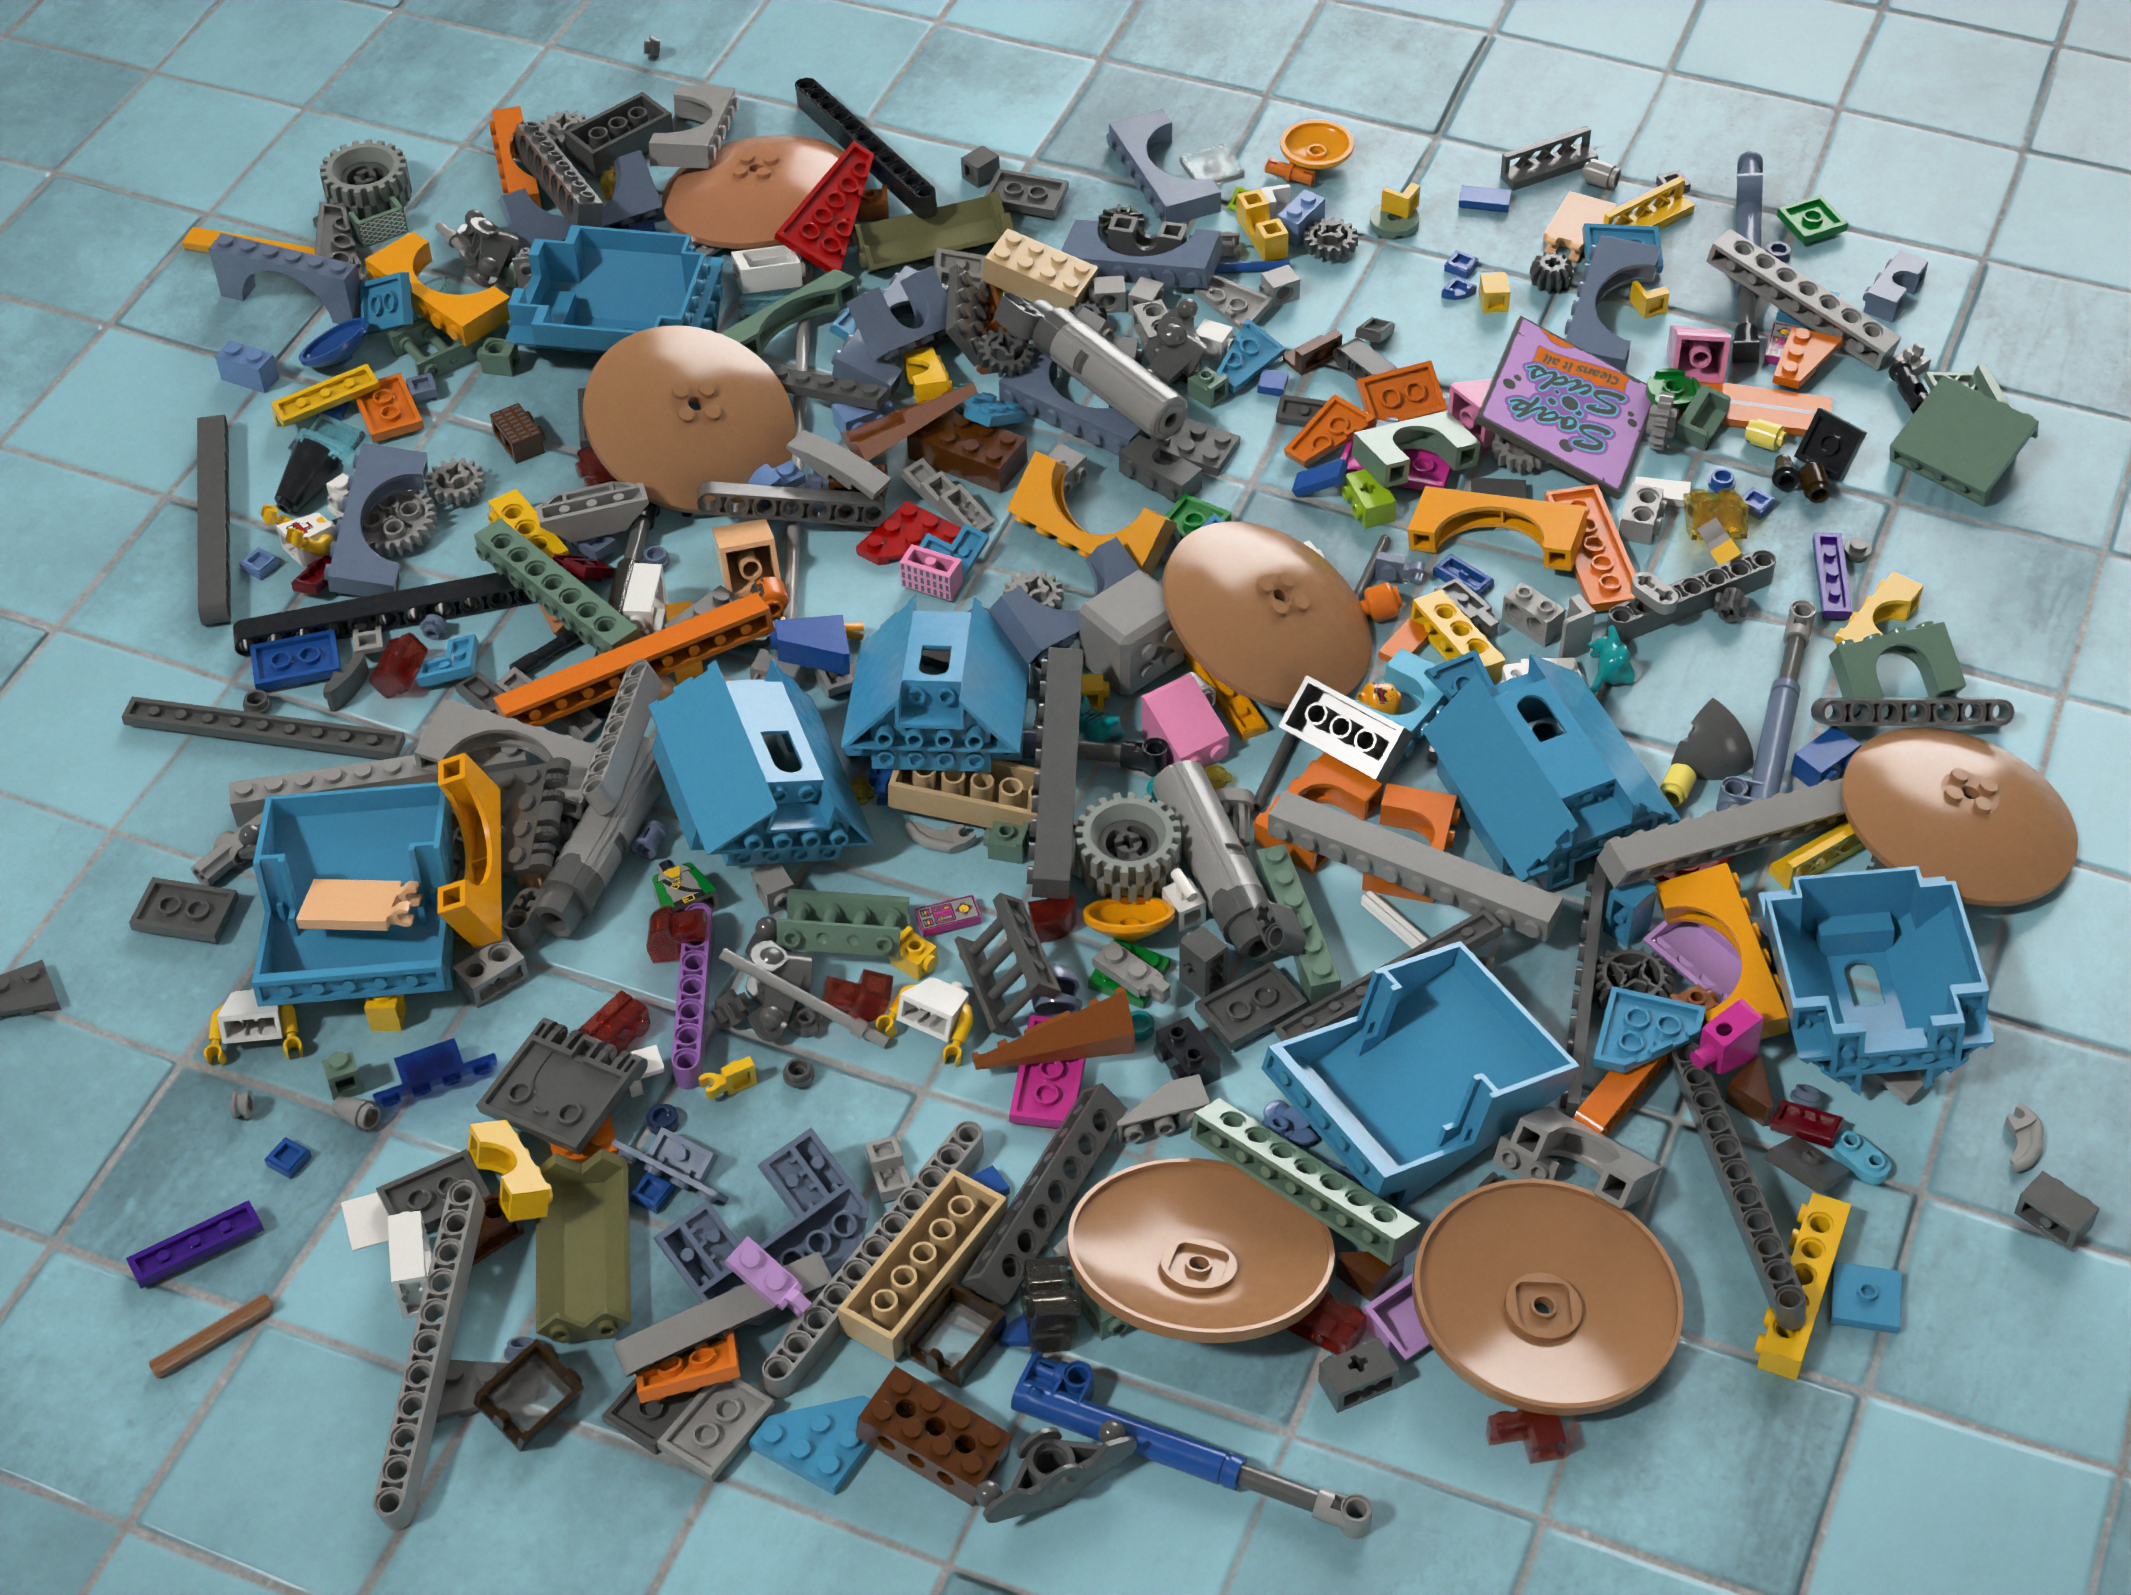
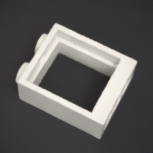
M784 245L731 252L733 277L742 294L803 286L802 277L806 276L805 264L803 261L800 262L799 254Z
M634 563L622 611L623 616L638 627L640 638L662 630L666 615L664 605L668 604L662 564Z
M406 1211L387 1216L391 1283L402 1319L418 1317L432 1259L431 1246L421 1211Z

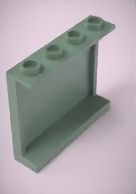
M1942 376L1890 444V461L1985 507L1991 499V489L2029 438H2037L2039 421L2028 413H2021L2011 408L2005 402H1998L1988 397L1982 391H1975L1964 386L1959 380Z

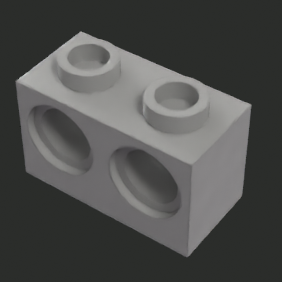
M1161 299L1132 306V326L1144 349L1150 339L1158 337V324L1162 321V316L1171 311L1169 308L1166 309Z
M1631 483L1620 521L1619 535L1621 540L1651 545L1653 535H1659L1662 519H1659V516L1664 517L1667 501L1663 500L1664 489Z
M1522 581L1504 595L1501 620L1545 648L1562 634L1566 609Z
M505 936L502 937V940L488 944L484 949L453 966L457 986L477 1008L529 977L525 957Z

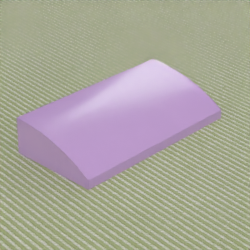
M1664 920L1643 938V942L1661 958H1665L1668 964L1693 985L1699 984L1704 990L1708 988L1713 990L1718 998V1005L1730 996L1738 984L1742 971L1740 958L1731 943L1723 935L1710 927L1693 922L1666 924Z
M1413 1273L1365 1305L1358 1316L1377 1339L1380 1338L1385 1347L1403 1362H1406L1430 1345L1415 1311L1412 1295Z

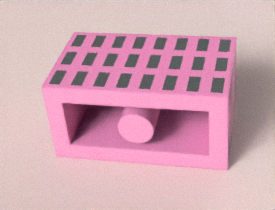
M911 544L899 562L901 586L952 601L963 584L962 559Z

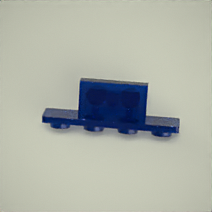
M455 1038L396 1057L394 1062L402 1084L374 1093L373 1100L376 1106L382 1104L383 1107H390L400 1103L401 1097L413 1094L414 1097L423 1096L432 1091L431 1087L444 1084L445 1087L455 1085L463 1080V1076L472 1073L475 1076L487 1074L493 1070L492 1066L497 1065L496 1055L492 1053L463 1063Z

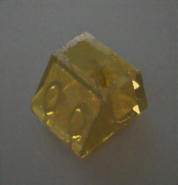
M1695 489L1691 493H1683L1686 528L1691 540H1703L1697 528L1715 517L1731 539H1747L1749 506L1734 489H1720L1719 493H1708L1707 490Z

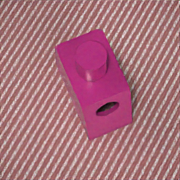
M1742 998L1702 1028L1699 1048L1690 1053L1692 1063L1698 1069H1703L1709 1065L1717 1074L1723 1075L1756 1058L1764 1018Z

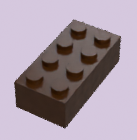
M951 409L907 436L909 459L918 461L924 458L932 468L942 470V472L997 493H1001L1027 463L1026 437L997 426H984L966 419L962 413Z

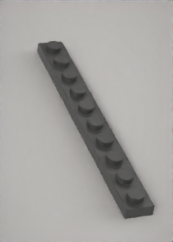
M133 696L122 715L124 725L377 759L399 757L406 741L404 732Z
M1595 862L1594 874L1588 873L1585 891H1590L1591 897L1585 896L1583 914L1589 916L1588 920L1582 919L1580 937L1586 938L1585 943L1579 942L1577 961H1583V966L1576 967L1574 985H1580V991H1573L1571 1009H1577V1015L1571 1014L1568 1033L1574 1034V1040L1568 1039L1566 1052L1580 1067L1571 1088L1561 1095L1559 1107L1566 1109L1565 1115L1574 1118L1575 1113L1580 1107L1606 874L1599 862Z

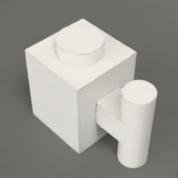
M1180 868L1174 869L1170 874L1174 882L1162 888V899L1174 906L1175 918L1172 923L1178 932L1206 922V901L1191 879L1187 878Z

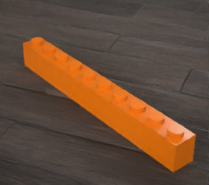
M755 592L495 696L493 699L498 715L506 718H515L522 723L535 727L544 725L617 695L627 668L638 660H647L660 678L775 631L770 608L758 593Z

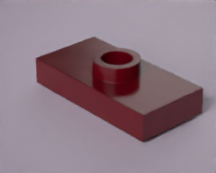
M325 556L311 563L291 582L293 591L317 595L328 585V580H324V570L327 563L331 564L332 557Z
M1782 1099L1770 1121V1130L1792 1137L1798 1136L1803 1140L1832 1148L1844 1125V1121L1841 1116Z

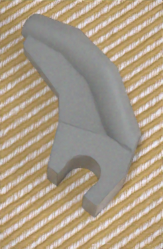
M908 822L905 825L911 840L926 849L955 854L966 851L977 843L976 834L973 832L963 837L966 834L963 824L946 827V830H934L920 822Z
M2020 1103L2016 1106L2014 1115L2021 1119L2009 1114L2005 1120V1126L2012 1137H2015L2017 1143L2010 1159L2011 1168L2016 1173L2032 1167L2043 1151V1125L2032 1110Z

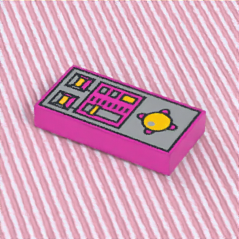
M1773 323L1764 362L1778 365L1792 325Z
M973 894L915 908V916L923 938L982 923L981 914Z

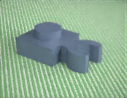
M608 535L590 538L585 541L571 542L572 546L579 548L580 553L596 561L606 558L610 553L618 549L616 539Z
M1379 551L1376 558L1375 579L1402 584L1405 578L1414 584H1421L1424 577L1423 569L1425 563L1421 561L1408 563L1406 562V556Z

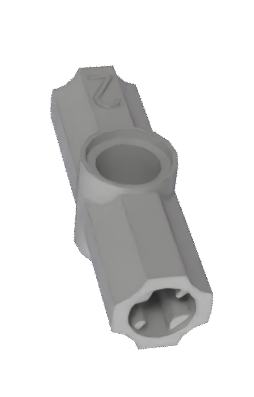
M263 813L257 814L234 833L231 831L222 833L216 839L214 849L191 867L193 875L202 885L210 886L231 868H243L252 860L239 858V851L246 848L239 840V832L248 824L256 825L260 828Z

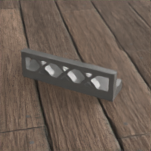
M1585 126L1503 153L1500 178L1512 191L1581 169L1586 162L1590 163L1592 159L1598 160L1599 155L1590 147L1591 129ZM1582 137L1580 144L1572 146L1577 138ZM1563 144L1556 152L1551 153L1556 145ZM1541 150L1540 154L1535 159L1530 160L1531 156L1535 152ZM1520 157L1515 165L1510 166V160Z

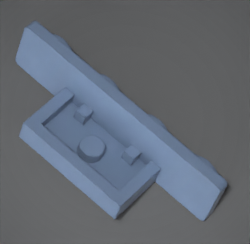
M663 1127L660 1128L647 1155L615 1139L611 1143V1145L620 1149L619 1156L628 1159L633 1164H635L637 1159L646 1162L644 1169L659 1177L662 1176L663 1172L673 1176L670 1182L686 1191L690 1185L699 1189L696 1196L708 1200L712 1204L715 1203L716 1199L727 1203L729 1197L704 1185L718 1155Z

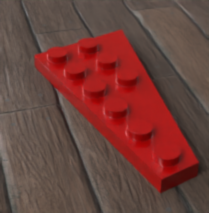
M853 141L777 230L774 239L827 273L833 269L840 271L874 153Z

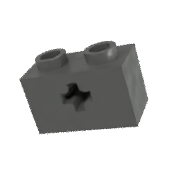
M1203 925L1193 932L1186 933L1182 937L1179 946V981L1201 999L1226 986L1228 945Z
M1380 1338L1371 1342H1361L1353 1349L1342 1354H1332L1319 1363L1318 1382L1337 1413L1398 1388L1399 1368Z

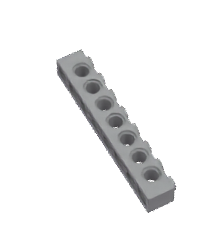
M1728 229L1712 244L1707 263L1815 332L1844 338L1841 348L1876 371L1894 355L1901 336L1732 229Z

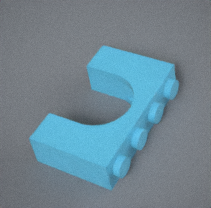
M1402 648L1386 664L1385 683L1393 684L1400 693L1414 699L1419 704V707L1407 714L1390 715L1354 700L1403 726L1414 734L1398 764L1405 756L1409 757L1412 754L1415 745L1420 739L1424 740L1426 738L1422 730L1450 702L1424 674L1427 669L1436 666V664Z

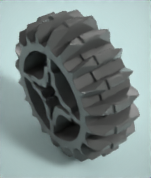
M1630 944L1627 950H1623L1619 946L1615 952L1607 950L1604 957H1598L1596 961L1592 998L1594 1001H1598L1599 1009H1606L1611 988L1614 986L1669 999V995L1674 993L1675 984L1671 967L1666 966L1665 958L1656 959L1655 951L1649 954L1645 953L1644 947L1639 951L1633 950Z

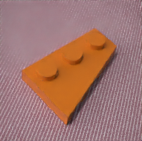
M1334 394L1284 449L1285 456L1306 468L1353 439L1354 432L1366 430L1376 425V417Z

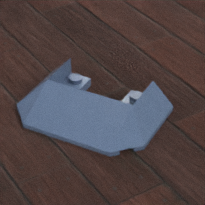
M811 1127L757 1166L795 1217L793 1221L760 1243L759 1246L782 1267L815 1252H820L830 1274H833L843 1266L865 1239L869 1204ZM708 1200L653 1238L700 1303L746 1284L724 1263L740 1243ZM782 1310L773 1311L745 1325L760 1327Z

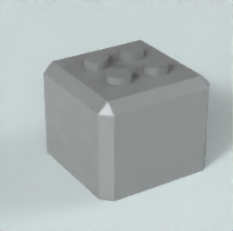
M1138 569L1091 598L1079 610L1080 649L1083 650L1084 665L1094 674H1103V681H1109V686L1120 695L1129 696L1184 661V645L1178 638L1166 612L1162 585L1142 570Z

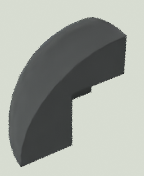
M1712 698L1691 722L1693 725L1692 730L1687 738L1679 742L1671 765L1677 763L1688 765L1694 770L1699 780L1714 781L1723 780L1730 776H1739L1751 769L1754 761L1751 743L1742 725L1723 704Z

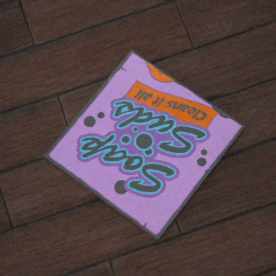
M1520 315L1474 422L1589 485L1598 484L1602 492L1617 499L1622 492L1646 428L1652 402L1646 396V383Z

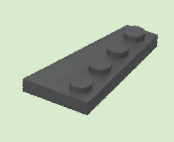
M319 202L315 255L356 264L361 283L364 275L361 273V264L356 254V245L351 235V226L345 205Z
M43 960L0 975V1021L3 1020V1016L20 1013L21 1017L35 1015V1010L49 1008L50 1012L61 1010Z

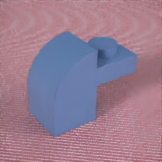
M791 460L773 469L766 463L759 467L748 481V484L798 487L806 483L805 474ZM763 499L760 500L758 503L762 505H768L771 502L769 500Z

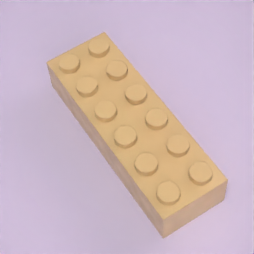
M992 760L991 772L893 769L888 784V807L991 829L994 821L1022 825L1023 822L1029 823L1030 833L1031 818H1037V813H1031L1032 796L1039 795V789H1033L1034 771L1040 772V769L1001 760Z
M952 1169L838 1307L840 1332L896 1362L905 1350V1336L950 1281L958 1284L971 1268L1007 1211V1197Z

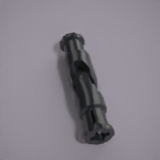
M1902 360L1893 364L1888 373L1891 380L1896 381L1898 384L1897 389L1914 414L1928 396V392L1919 377L1912 373L1910 363Z

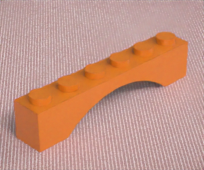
M521 106L492 110L493 120L489 121L503 194H509L526 188L531 199L542 208L536 178L525 173L514 162L516 155L514 152L516 124H524Z

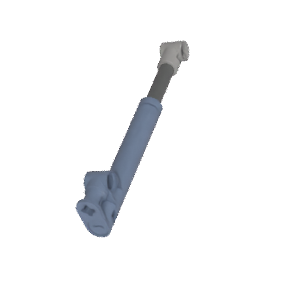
M1796 600L1790 606L1783 637L1785 650L1779 678L1771 686L1752 779L1737 776L1723 779L1716 804L1717 812L1723 811L1734 804L1739 806L1748 804L1757 798H1762V800L1771 798L1780 792L1801 691L1797 680L1803 652L1809 644L1816 613V607L1810 601Z

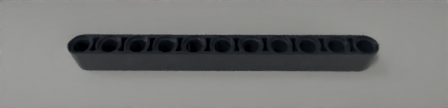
M801 78L795 82L798 107L845 150L854 141L874 153L869 172L883 185H887V189L916 216L931 218L938 213L936 190L926 179L815 79Z
M496 572L242 619L233 626L234 647L239 655L251 656L250 645L334 629L336 640L353 637L355 624H367V627L364 629H359L360 633L376 630L375 627L373 628V621H375L377 627L381 625L383 632L420 625L429 614H435L447 620L528 605L534 602L521 588H515L505 575H500Z

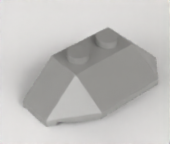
M612 481L561 492L549 498L545 503L535 506L541 528L570 542H577L626 531L649 504L643 483L637 482L633 484L630 482Z

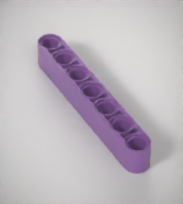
M704 903L689 905L685 909L671 1060L675 1083L678 1087L687 1090L699 1086L698 1077L704 1072L715 933L711 908Z

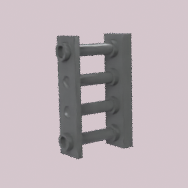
M1000 892L992 900L997 911V918L975 941L959 936L954 941L959 951V957L965 965L987 1019L989 1029L995 1034L1015 1038L1018 1033L1012 1018L1035 994L1054 999L1061 992V989L1023 901ZM1004 929L1007 934V940L987 960L983 950ZM1014 951L1017 963L996 982L993 972ZM1024 974L1026 987L1006 1006L1002 995Z

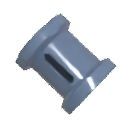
M646 820L642 825L641 835L631 845L634 853L644 859H653L658 852L657 847L660 841L665 840L668 835L666 827L658 821Z

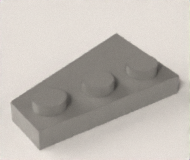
M1213 274L1208 289L1194 288L1196 296L1239 330L1242 329L1246 318L1256 324L1273 306L1272 297Z

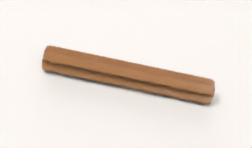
M262 1294L150 1360L149 1367L152 1373L157 1378H161L270 1313L274 1309L271 1300L266 1294Z

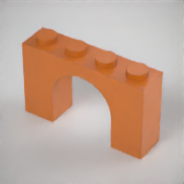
M1324 752L1316 761L1310 762L1306 771L1299 778L1296 777L1286 791L1316 803L1335 805L1365 821L1381 804L1383 784ZM1278 795L1265 813H1260L1256 817L1253 824L1255 828L1254 842L1264 848L1285 844L1293 864L1313 875L1328 857L1305 850L1300 846L1279 840L1268 834V814L1281 796Z
M1386 783L1381 802L1379 824L1416 831L1428 839L1431 847L1446 852L1447 847L1453 848L1456 830H1452V825L1458 826L1461 808H1456L1457 795ZM1363 872V891L1371 890L1379 894L1434 903V899L1415 893L1410 889L1395 883H1389L1382 878Z

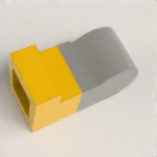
M1716 517L1697 528L1718 565L1743 556Z

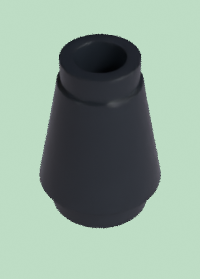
M1781 454L1775 459L1772 482L1778 489L1789 491L1797 485L1800 476L1790 456Z

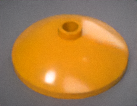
M1306 120L1290 126L1283 132L1280 139V149L1290 162L1299 167L1311 170H1324L1340 165L1351 156L1354 149V139L1345 127L1327 120Z
M1137 895V902H1128V896H1121L1120 901L1112 900V897H1108L1089 904L1083 910L1084 922L1091 929L1109 938L1124 940L1129 943L1152 936L1166 928L1175 918V908L1166 900L1157 897L1144 900L1143 895Z

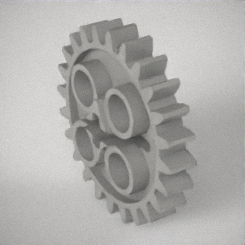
M405 490L394 493L384 498L370 511L365 520L362 535L368 546L379 556L387 552L389 558H391L396 551L402 556L406 548L412 552L414 551V544L422 546L421 539H430L429 531L436 530L434 524L438 523L436 516L438 513L435 504L425 491L420 493L419 490Z

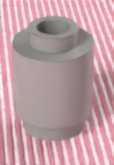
M1592 159L1590 163H1585L1582 176L1585 177V183L1605 189H1615L1620 180L1621 170L1617 169L1616 165Z

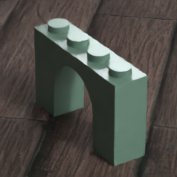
M1443 411L1354 432L1351 456L1383 488L1408 482L1410 458L1401 450L1423 449L1433 452L1442 458L1454 471L1478 465L1481 442L1448 411Z
M1926 621L1918 624L1914 629L1907 630L1906 627H1900L1890 631L1889 635L1880 636V633H1874L1864 637L1863 641L1858 642L1848 639L1836 645L1837 648L1829 655L1843 697H1884L1876 673V663L1880 655L1887 653L1903 655L1917 666L1928 697L1957 695L1967 686L1945 622L1933 624V621ZM1859 705L1853 709L1854 718L1860 715L1861 709Z

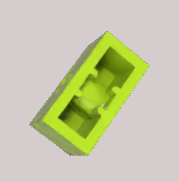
M1365 469L1345 474L1344 486L1341 488L1343 499L1345 502H1349L1355 519L1360 520L1364 529L1395 521L1396 500L1388 487L1383 488Z

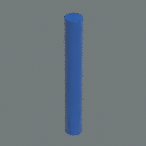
M1290 260L1218 263L1214 273L1270 271L1285 265L1290 266Z

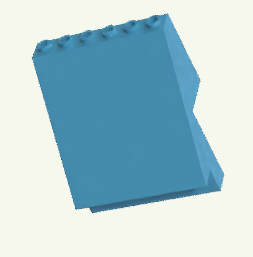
M438 782L266 796L253 860L265 910L252 978V986L258 1007L454 990L453 928L437 914L438 887L453 883L452 806L444 792L439 788ZM313 879L402 881L403 886L408 881H417L420 884L417 893L413 894H422L423 898L419 906H411L408 915L413 914L415 918L409 927L390 925L388 931L299 929L296 922Z
M1459 941L1375 969L1358 1016L1270 1045L1261 1069L1367 1191L1380 1199L1386 1197L1396 1209L1400 1210L1500 1139L1501 1135L1504 1136L1514 1129L1520 1117L1542 1109L1569 1090L1580 1066L1474 954Z

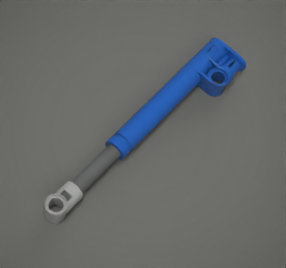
M1035 1350L1015 1387L1011 1400L1012 1410L1099 1442L1101 1441L1098 1431L1101 1424L1110 1419L1118 1420L1123 1424L1126 1436H1132L1137 1442V1447L1132 1454L1214 1484H1222L1223 1487L1236 1491L1241 1486L1312 1512V1518L1340 1527L1343 1534L1352 1539L1363 1538L1370 1531L1372 1504L1362 1494L1355 1493L1346 1496L1324 1487L1320 1491L1247 1465L1246 1457L1235 1453L1230 1454L1227 1450L1091 1402L1094 1394L1093 1370L1084 1361L1077 1360L1070 1363L1061 1361L1058 1363L1044 1358L1042 1351ZM1075 1381H1083V1382H1084V1383H1082V1384H1073V1382H1075ZM1359 1514L1363 1517L1355 1519L1350 1517L1349 1515Z

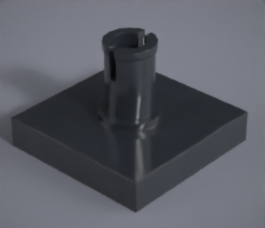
M1818 408L1794 457L1805 463H1820L1824 466L1828 476L1837 481H1843L1867 432L1823 408Z

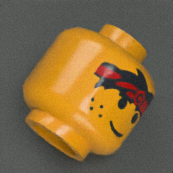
M1370 682L1357 695V701L1386 714L1395 715L1401 709V694L1390 683Z

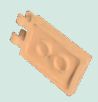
M1569 191L1544 232L1543 241L1548 243L1544 252L1553 254L1554 252L1556 253L1559 246L1567 247L1571 250L1568 259L1578 262L1584 252L1583 224H1603L1604 213L1616 208L1617 204Z
M313 879L296 922L299 929L388 931L390 925L409 927L415 918L413 914L408 915L411 906H419L423 898L422 894H413L417 893L420 884L417 881H408L403 886L402 881Z

